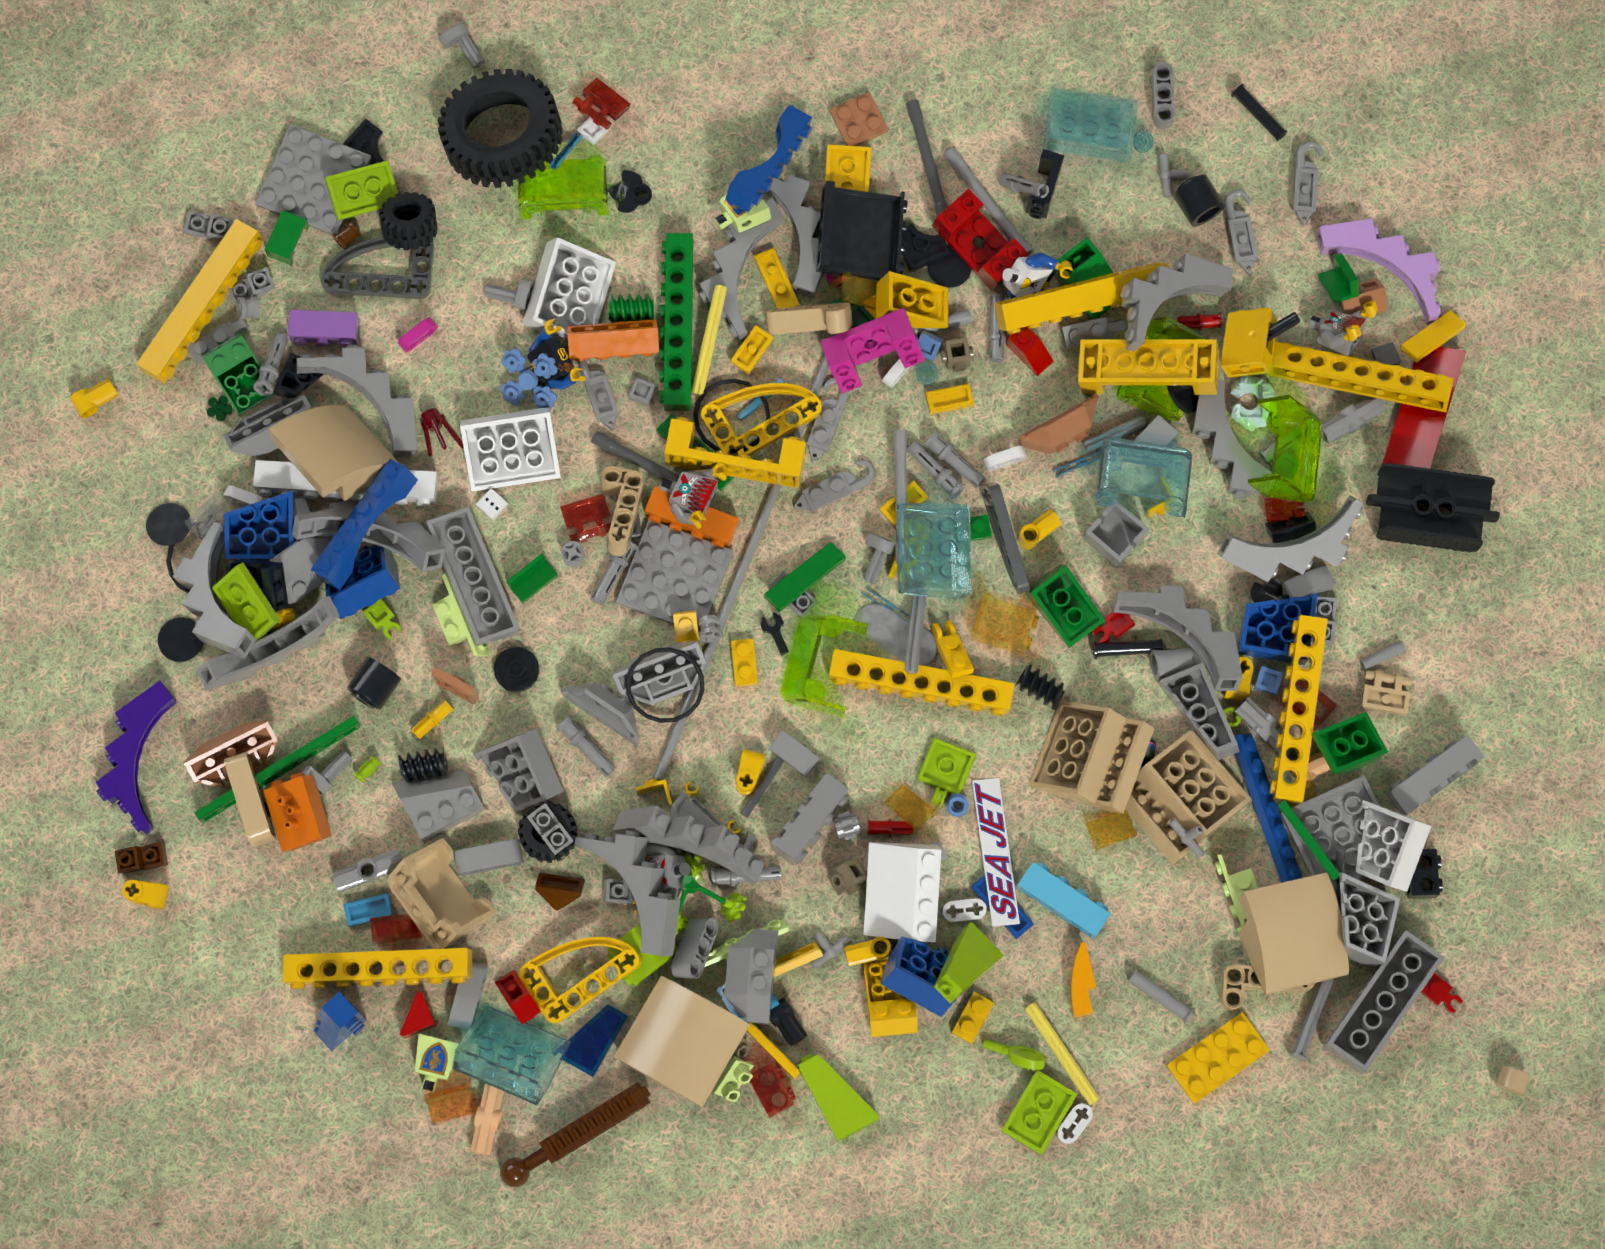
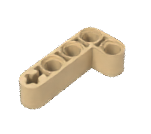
M847 302L776 308L766 311L769 334L828 330V333L836 334L846 332L853 326L851 305Z
M608 466L602 471L601 489L607 495L618 497L608 534V550L614 556H622L627 553L643 496L644 477L635 470Z
M247 752L224 759L249 843L253 847H257L277 840L273 825L268 819Z
M1235 964L1228 966L1223 971L1220 1001L1225 1010L1235 1011L1241 1007L1244 1002L1245 989L1262 990L1260 984H1256L1251 980V974L1255 972L1253 966ZM1229 971L1238 973L1239 980L1237 982H1231L1228 979L1227 974ZM1315 983L1280 992L1306 993L1313 988ZM1228 994H1234L1238 998L1237 1005L1232 1006L1228 1004L1226 1000Z

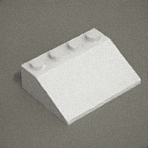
M558 237L548 241L522 324L541 332L545 328L546 321L556 319L553 322V328L561 325L562 329L559 332L553 333V335L556 334L558 337L567 339L566 326L598 324L616 262Z
M550 407L461 420L460 429L471 492L561 478Z
M869 842L863 935L898 940L903 936L921 942H936L941 848L938 845Z

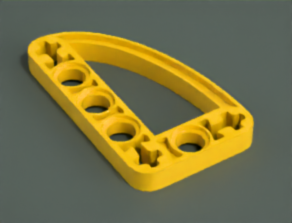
M768 383L740 389L708 403L702 408L701 417L721 451L730 453V448L732 447L737 450L741 447L740 442L743 441L748 451L744 452L743 448L740 449L737 457L739 455L751 456L817 418L822 412V404L813 392L804 387L788 383ZM785 394L803 399L739 437L736 436L721 411L738 402L765 395ZM808 403L812 405L817 404L815 412L808 410L804 413L806 417L802 418V414L798 410L799 408H802L803 412L808 409ZM708 410L717 412L715 417L718 423L715 426L711 417L706 418ZM790 413L797 414L799 416L798 422L789 424L786 421L787 415ZM769 425H777L779 432L776 435H769L766 431ZM726 428L729 431L728 437L725 439L718 438L716 436L717 430ZM752 435L760 439L759 444L755 447L747 444V439Z
M583 938L561 944L536 956L520 968L519 977L544 1017L551 1023H560L638 969L642 963V956L632 944L618 938ZM608 946L622 951L560 996L541 969L542 965L561 955L586 947ZM627 955L635 956V959L633 960L634 965L626 964L624 967H622L620 964L617 963L618 960L619 963H624L625 961H627ZM610 966L615 967L618 971L617 977L613 980L609 979L606 975V971ZM527 969H534L533 977L536 981L542 980V982L532 987V984L536 982L533 978H527L526 975L529 973ZM592 979L596 980L599 984L598 991L595 993L590 992L587 986L588 982ZM542 986L546 987L549 991V995L545 1000L540 999L538 996V990ZM572 993H577L580 996V1002L577 1006H573L569 1002V996ZM564 1005L567 1008L558 1013L559 1018L557 1016L552 1017L553 1007L556 1009Z

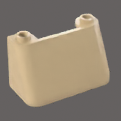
M444 838L402 859L388 877V885L433 949H446L497 913L491 901L481 897L475 901L450 867L454 852Z

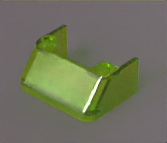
M1290 395L1258 399L1257 404L1269 412L1266 425L1276 436L1272 474H1264L1260 478L1248 479V484L1266 497L1296 502L1313 501L1316 493L1322 439V423L1320 419Z
M836 615L804 616L799 621L780 691L782 699L788 704L845 718L846 707L824 701L826 695L825 686L820 681L811 679L822 636L836 638L843 630L867 636L868 624Z

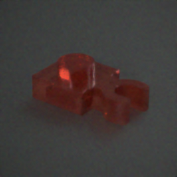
M1287 497L1264 499L1266 522L1289 520V515L1292 514L1296 517L1305 516V508H1297L1304 506L1303 498H1295L1291 502L1287 501Z

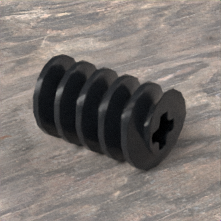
M1030 663L1022 672L1015 686L1020 683L1019 691L1021 692L1028 688V696L1036 692V701L1044 697L1043 705L1046 706L1052 702L1051 709L1055 710L1065 693L1063 690L1064 683L1061 682L1056 686L1055 677L1047 681L1048 673L1040 677L1039 668L1031 672L1032 664Z
M444 746L441 754L437 748H434L433 755H430L429 751L425 750L424 757L420 755L419 751H416L414 759L410 753H407L406 760H403L401 755H398L401 776L404 777L407 783L411 782L412 775L416 781H419L421 773L425 779H429L430 772L434 777H438L439 770L443 776H446L448 773V761Z

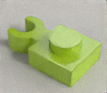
M382 599L377 600L375 604L363 611V614L377 631L382 627L384 628V635L388 640H392L389 634L390 629L395 628L399 633L402 632L397 623L391 622L395 615Z

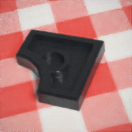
M365 119L342 145L371 155L370 165L384 161L378 152V144L383 132L369 120Z
M913 224L906 226L905 233L902 234V241L905 242L902 257L910 273L951 255L946 241L940 234L934 236L926 235L918 231Z

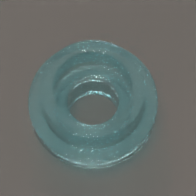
M1138 131L1134 135L1133 145L1137 152L1146 153L1153 147V136L1147 131Z
M923 363L916 370L917 380L921 384L931 385L938 379V369L932 363ZM925 371H929L931 373V376L929 378L923 376V373Z

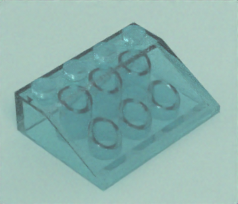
M1051 87L1042 150L1129 163L1132 154L1138 100Z
M955 503L897 504L898 593L948 599H961L972 594L970 505Z
M487 1005L455 1049L452 1069L537 1106L547 1092L571 1041L527 1022L521 1025L518 1018Z

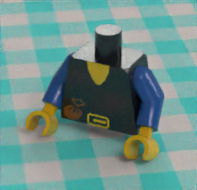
M556 319L546 321L545 328L537 335L529 348L527 358L531 366L524 370L534 372L535 366L533 361L538 359L541 353H545L549 358L555 359L554 365L557 366L558 371L555 375H551L549 379L537 376L542 387L549 386L550 389L565 390L577 381H585L586 376L579 377V372L583 368L573 367L557 335H553V333L559 332L562 328L561 325L553 328V322Z

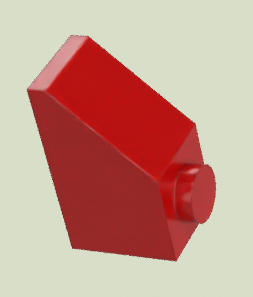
M1028 326L1022 327L1020 332L1012 333L1008 337L1007 346L1038 377L1054 361L1040 338Z
M515 970L494 982L521 1025L541 1013V1010Z

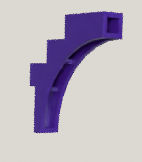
M160 680L115 712V715L118 717V720L115 722L124 734L105 747L109 753L106 757L115 768L95 782L99 787L96 792L105 802L108 799L112 804L120 800L117 804L124 814L129 812L133 820L130 822L137 832L142 830L146 835L153 831L154 828L148 820L140 800L138 787L139 761L151 730L163 714L177 703Z

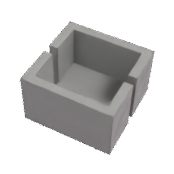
M1114 500L1101 514V517L1085 532L1083 540L1118 568L1131 554L1132 549L1134 550L1147 536L1149 528L1119 502Z

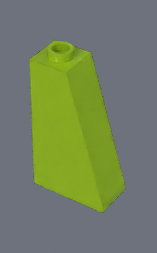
M971 921L956 937L934 988L951 1004L986 974L1004 955Z
M811 1053L800 1059L801 1064L797 1068L800 1070L837 1142L879 1120L878 1114L819 1054L813 1056Z

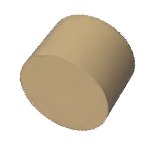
M1502 1066L1496 1087L1515 1095L1524 1096L1531 1076L1518 1069Z

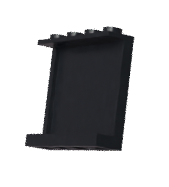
M826 180L821 195L816 272L878 281L889 271L902 275L904 264L900 262V259L905 249L902 234L906 230V221L903 220V213H906L908 201L904 200L905 192L901 191L899 196L837 188L834 181Z

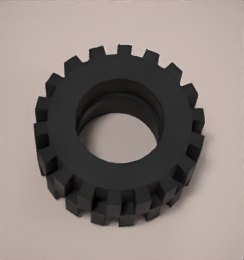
M404 192V194H395V197H389L387 202H383L382 208L379 211L383 238L390 246L394 245L396 249L403 248L407 251L409 249L416 250L420 246H427V242L431 243L433 237H436L438 230L436 211L430 198L427 199L423 194L418 195L417 192Z
M551 801L546 803L573 840L571 844L554 855L547 844H541L535 839V828L526 817L544 804V802H538L539 805H532L528 812L525 811L523 813V819L519 821V840L529 856L536 858L537 861L552 863V860H557L558 862L562 860L561 857H567L570 854L569 851L574 849L575 838L578 837L577 826L571 813L559 803L556 805Z

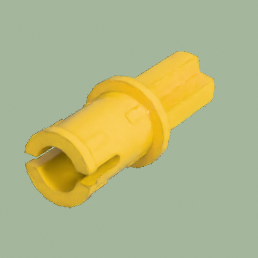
M444 699L430 713L426 712V716L412 728L413 734L421 739L435 726L438 727L439 722L450 712L454 711V709Z

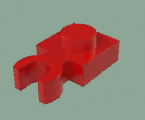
M1111 612L1104 618L1106 625L1098 626L1092 632L1095 636L1099 633H1104V637L1099 641L1100 643H1108L1111 635L1114 634L1118 639L1134 627L1135 623L1128 614Z
M1436 973L1432 975L1421 991V994L1436 1006L1443 1002L1445 1009L1452 1014L1456 1010L1451 1007V1001L1455 1000L1459 1004L1463 1002L1462 998L1458 995H1451L1449 993L1453 987Z

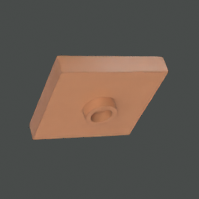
M434 667L431 676L436 685L473 705L476 704L479 696L474 687L466 684V681L456 675L451 676Z

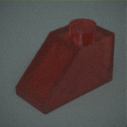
M387 915L370 918L372 941L376 945L422 938L421 931L409 915Z

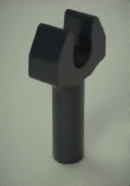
M773 613L776 624L769 626L766 619L762 617L761 629L763 633L772 635L782 656L789 653L780 632L784 621L778 614Z

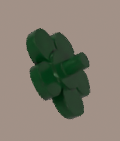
M220 396L217 401L215 397H211L208 400L210 408L206 411L209 417L216 415L217 421H224L225 414H231L233 410L231 405H226L228 398Z

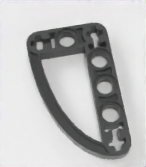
M383 237L355 244L337 254L326 265L321 276V285L324 291L330 294L424 299L431 291L434 242H427L429 246L425 248L426 256H422L421 246L413 250L411 276L336 272L343 264L359 255L379 249L395 247L394 245L390 246ZM426 262L428 269L425 272L417 271L416 266L418 263ZM330 278H334L335 282L342 283L341 278H344V288H341V285L338 283H334L332 287H329L326 282H329ZM351 279L360 281V285L356 289L348 288L347 284ZM378 280L382 282V287L374 291L370 289V283ZM395 282H402L404 289L400 292H395L392 290V285ZM408 282H411V287H418L419 283H422L426 289H422L421 293H418L416 288H410L411 292H408Z
M992 482L981 485L980 489L988 517L1010 580L1018 594L1030 591L1028 579L1000 485Z

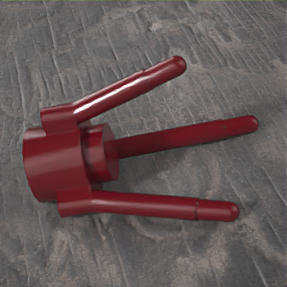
M437 408L428 409L421 414L423 420L421 426L424 431L429 456L433 455L429 430L431 432L435 431L444 450L447 449L440 432L442 424L458 445L464 448L461 439L448 424L444 414H439Z

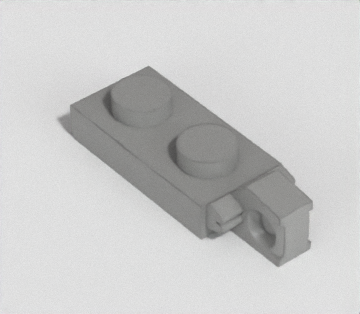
M1102 316L1061 326L1065 348L1069 349L1080 346V340L1110 339L1115 337V331L1126 329L1122 319L1112 321L1111 316Z
M243 319L233 324L229 321L202 335L195 343L191 342L188 349L197 365L204 362L201 355L239 332L242 334L249 329Z

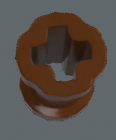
M347 221L346 226L337 234H332L333 239L344 250L348 248L347 245L352 240L362 236L350 221Z

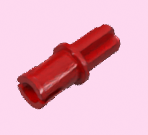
M1201 313L1195 316H1178L1176 325L1178 329H1198V331H1201L1203 328H1221L1222 318L1221 314L1202 315Z
M888 819V821L868 820L867 823L868 835H888V837H891V835H912L914 831V825L911 821H891V819Z

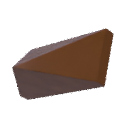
M539 872L535 890L554 910L558 911L581 897L585 879Z

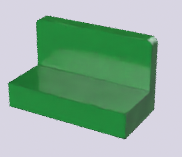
M1343 254L1333 255L1334 269L1319 273L1318 279L1333 303L1336 304L1358 297L1359 281Z
M541 553L508 579L507 584L520 602L524 604L557 578L558 574Z

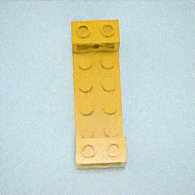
M1125 339L1080 340L1078 383L1082 394H1105V385H1192L1195 395L1218 394L1219 349L1216 339H1145L1144 344L1134 352L1126 349L1127 340Z
M684 417L671 419L664 453L667 466L701 470L714 468L716 464L723 463L729 469L722 472L726 476L800 489L806 457V442L802 441L801 438H783L779 464H776L771 459L759 461L753 460L748 455L736 457L730 456V453L725 451L713 453L708 452L707 449L702 447H694L692 449L695 438L694 422H690V419Z

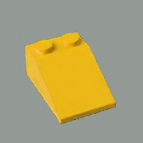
M889 271L876 283V319L905 308L913 328L946 329L948 327V288Z

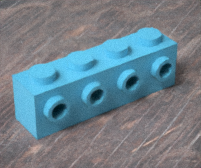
M1032 862L1016 888L1094 940L1111 915L1108 912L1109 908L1099 901L1094 903L1088 899L1089 895L1079 888L1075 890L1070 887V882L1060 875L1055 877L1049 873L1050 869L1040 862L1038 864Z

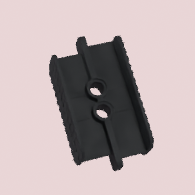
M1395 463L1383 464L1377 473V495L1369 494L1366 498V505L1381 507L1376 538L1382 541H1394L1397 543L1401 542L1469 553L1476 552L1483 545L1481 540L1483 521L1493 523L1497 522L1500 517V512L1490 510L1492 488L1495 484V479L1439 469L1420 468ZM1416 503H1423L1427 510L1420 511ZM1439 506L1447 507L1449 514L1441 513Z

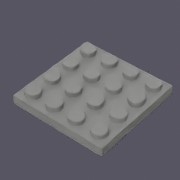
M290 125L255 205L278 215L281 214L282 210L307 219L309 227L330 235L333 233L337 234L342 229L346 219L336 220L324 178L368 166L371 163L372 156Z
M648 520L616 604L673 625V613L696 610L698 622L701 617L710 614L734 550L726 547L722 549L710 544V541L696 539L689 536L690 534L678 532L668 528L669 526Z
M1365 775L1292 807L1335 866L1336 850H1345L1346 875L1358 880L1366 877L1356 872L1358 844L1362 842L1363 830L1360 829L1365 809L1362 808L1363 800L1379 806ZM1281 812L1280 815L1309 875L1326 873L1318 859L1283 812ZM1329 876L1334 891H1336L1337 881L1332 880Z

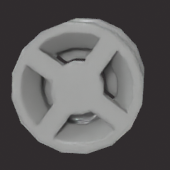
M252 296L249 299L244 297L237 298L236 311L239 319H245L246 317L257 319L259 317L260 309L257 296Z
M569 541L563 545L561 555L564 563L570 567H577L582 564L585 554L581 544L576 541Z
M707 615L698 620V628L701 630L699 638L702 642L712 643L721 639L722 631L719 629V617Z

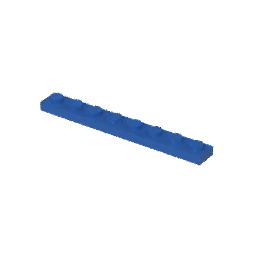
M1252 733L1236 735L1234 737L1239 748V752L1236 755L1280 881L1283 883L1302 878V873L1298 867L1287 830L1279 813V807L1276 801L1273 800V794L1270 793V783L1264 770V764L1259 756L1256 742Z

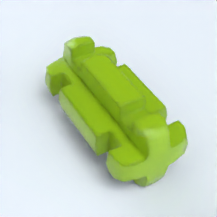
M373 755L370 756L371 759L369 761L366 760L358 768L360 770L358 773L354 772L355 777L362 783L365 782L364 779L366 777L369 778L377 770V766H381V762Z

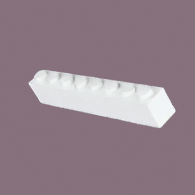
M256 460L253 487L256 492H259V495L272 496V493L284 494L293 491L294 497L295 495H304L308 499H317L318 496H321L292 462ZM409 470L418 481L406 498L395 504L407 505L408 502H417L419 506H430V503L436 504L439 479L437 472ZM370 486L352 496L349 500L359 502ZM333 491L326 496V499L337 501L340 500V496L336 491Z

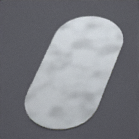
M872 604L862 608L855 617L854 629L905 662L910 621L904 617L900 618L897 616V613L881 605ZM924 628L922 630L918 664L922 666L929 664L937 651L934 636Z

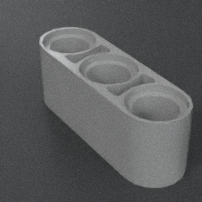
M1159 62L1155 65L1151 77L1152 114L1155 127L1164 130L1172 125L1175 114L1174 79L1172 66L1167 62ZM1157 73H1165L1167 77L1161 78ZM1164 93L1168 96V98L1162 99L1158 96V94ZM1166 114L1169 118L1164 120L1159 115Z
M519 839L466 848L453 853L458 876H466L524 863Z
M700 917L689 919L671 965V971L675 978L696 979L701 976L718 932L716 919Z
M472 961V979H465V983H458L448 1026L472 1031L489 965Z

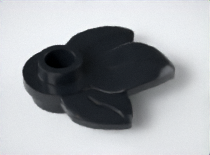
M629 170L622 171L623 183L608 189L610 196L619 202L618 211L623 213L633 212L639 205L648 204L652 198V191L648 185L643 184L641 176ZM639 192L645 193V196L643 198L637 197V194Z
M1279 578L1267 582L1264 587L1254 582L1250 590V596L1254 603L1290 598L1289 595H1282V586Z

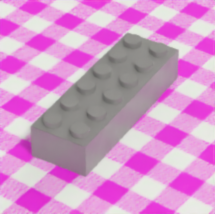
M1407 930L1402 932L1388 951L1386 963L1377 967L1323 1047L1360 1074L1365 1073L1445 957Z

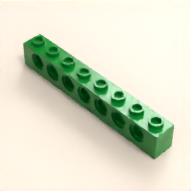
M666 233V241H662V254H666V262L661 263V275L666 276L665 283H661V297H665V304H661V318H665V326L660 327V338L665 339L664 347H660V361H664V369H660V382H664V390L659 392V402L664 404V411H691L693 233ZM674 255H681L683 259L681 261H673L672 257ZM674 276H681L683 278L679 283H675L671 279ZM675 297H680L682 302L674 304L671 300ZM679 318L682 320V323L676 326L672 325L671 321ZM673 340H680L682 342L678 347H673L670 343ZM674 361H679L682 363V365L676 369L670 366V364ZM677 382L682 386L678 390H672L670 385Z

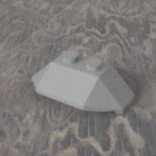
M305 395L281 399L241 419L232 427L230 432L224 435V438L231 452L262 457L278 448L270 438L269 427L312 408Z
M314 536L299 539L270 560L271 562H283L288 604L296 603L324 582L311 568L333 539L331 536Z
M698 641L678 642L667 646L686 652L698 663L701 671L703 670L706 659ZM672 652L654 653L644 658L635 667L630 680L631 694L634 700L652 705L694 689L699 676L693 664L683 656ZM638 658L633 659L612 673L621 696L628 697L626 678L631 665Z
M594 682L562 689L561 694L564 698L638 747L640 742L634 709L627 698L623 696L618 698L612 694L613 690L604 683L601 686Z
M754 929L729 948L724 996L746 1022L770 1024L779 931Z

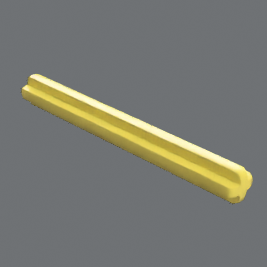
M715 285L692 386L694 394L702 395L705 390L727 287L723 285Z
M1034 1002L1027 1006L1025 1011L1089 1105L1099 1100L1098 1094L1037 1003Z

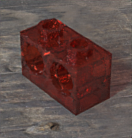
M770 1063L751 1073L753 1077L750 1083L769 1119L795 1106L793 1100L797 1098L790 1086L785 1087L782 1081L785 1076L779 1065L774 1067L773 1063ZM763 1074H772L774 1082L768 1086L762 1084L761 1077ZM782 1094L786 1099L785 1103L782 1106H775L772 1103L774 1095Z

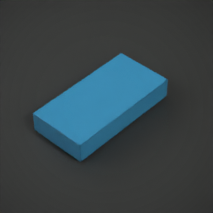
M389 893L343 904L348 927L394 917Z

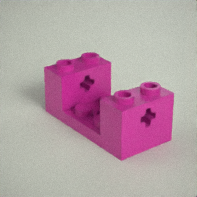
M905 308L820 341L828 366L842 394L863 386L856 367L857 365L866 363L894 350L897 351L904 368L925 361L917 335Z

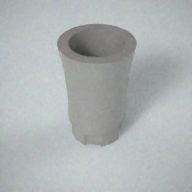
M1193 648L1151 650L1150 652L1152 673L1157 682L1202 663V660Z

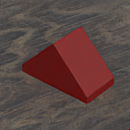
M417 991L399 1035L403 1038H409L437 1026L425 995L422 992Z

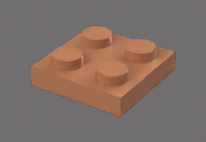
M870 92L830 109V114L846 146H859L888 132V127Z

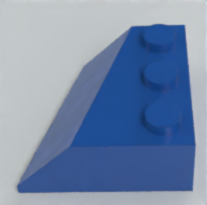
M290 491L224 513L225 559H272L296 542L297 539L292 535L295 515H297L294 492Z
M375 544L370 548L364 546L359 550L360 553L355 558L352 574L340 590L325 583L326 597L330 596L340 615V620L346 616L354 615L358 610L366 606L375 604L377 600L385 596L393 595L400 589L398 565L391 550Z
M1318 594L1246 604L1239 634L1238 654L1291 663L1292 657L1288 656L1290 643H1294L1295 634L1291 633L1293 620H1297V617L1300 615L1315 617ZM1303 635L1301 638L1302 643L1305 646H1310L1312 637ZM1304 657L1299 658L1298 664L1305 665L1308 659Z
M901 936L884 968L881 984L940 1017L956 1001L955 999L950 1004L934 988L949 955L947 949L943 947L938 949L930 948L925 942Z

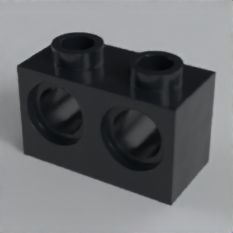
M1423 849L1420 857H1425L1429 861V867H1422L1418 861L1407 890L1408 899L1437 898L1440 892L1443 891L1442 878H1439L1438 869H1441V856L1437 855V849ZM1421 880H1426L1430 883V891H1425L1421 888Z

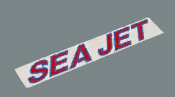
M999 778L972 780L992 927L1020 924Z

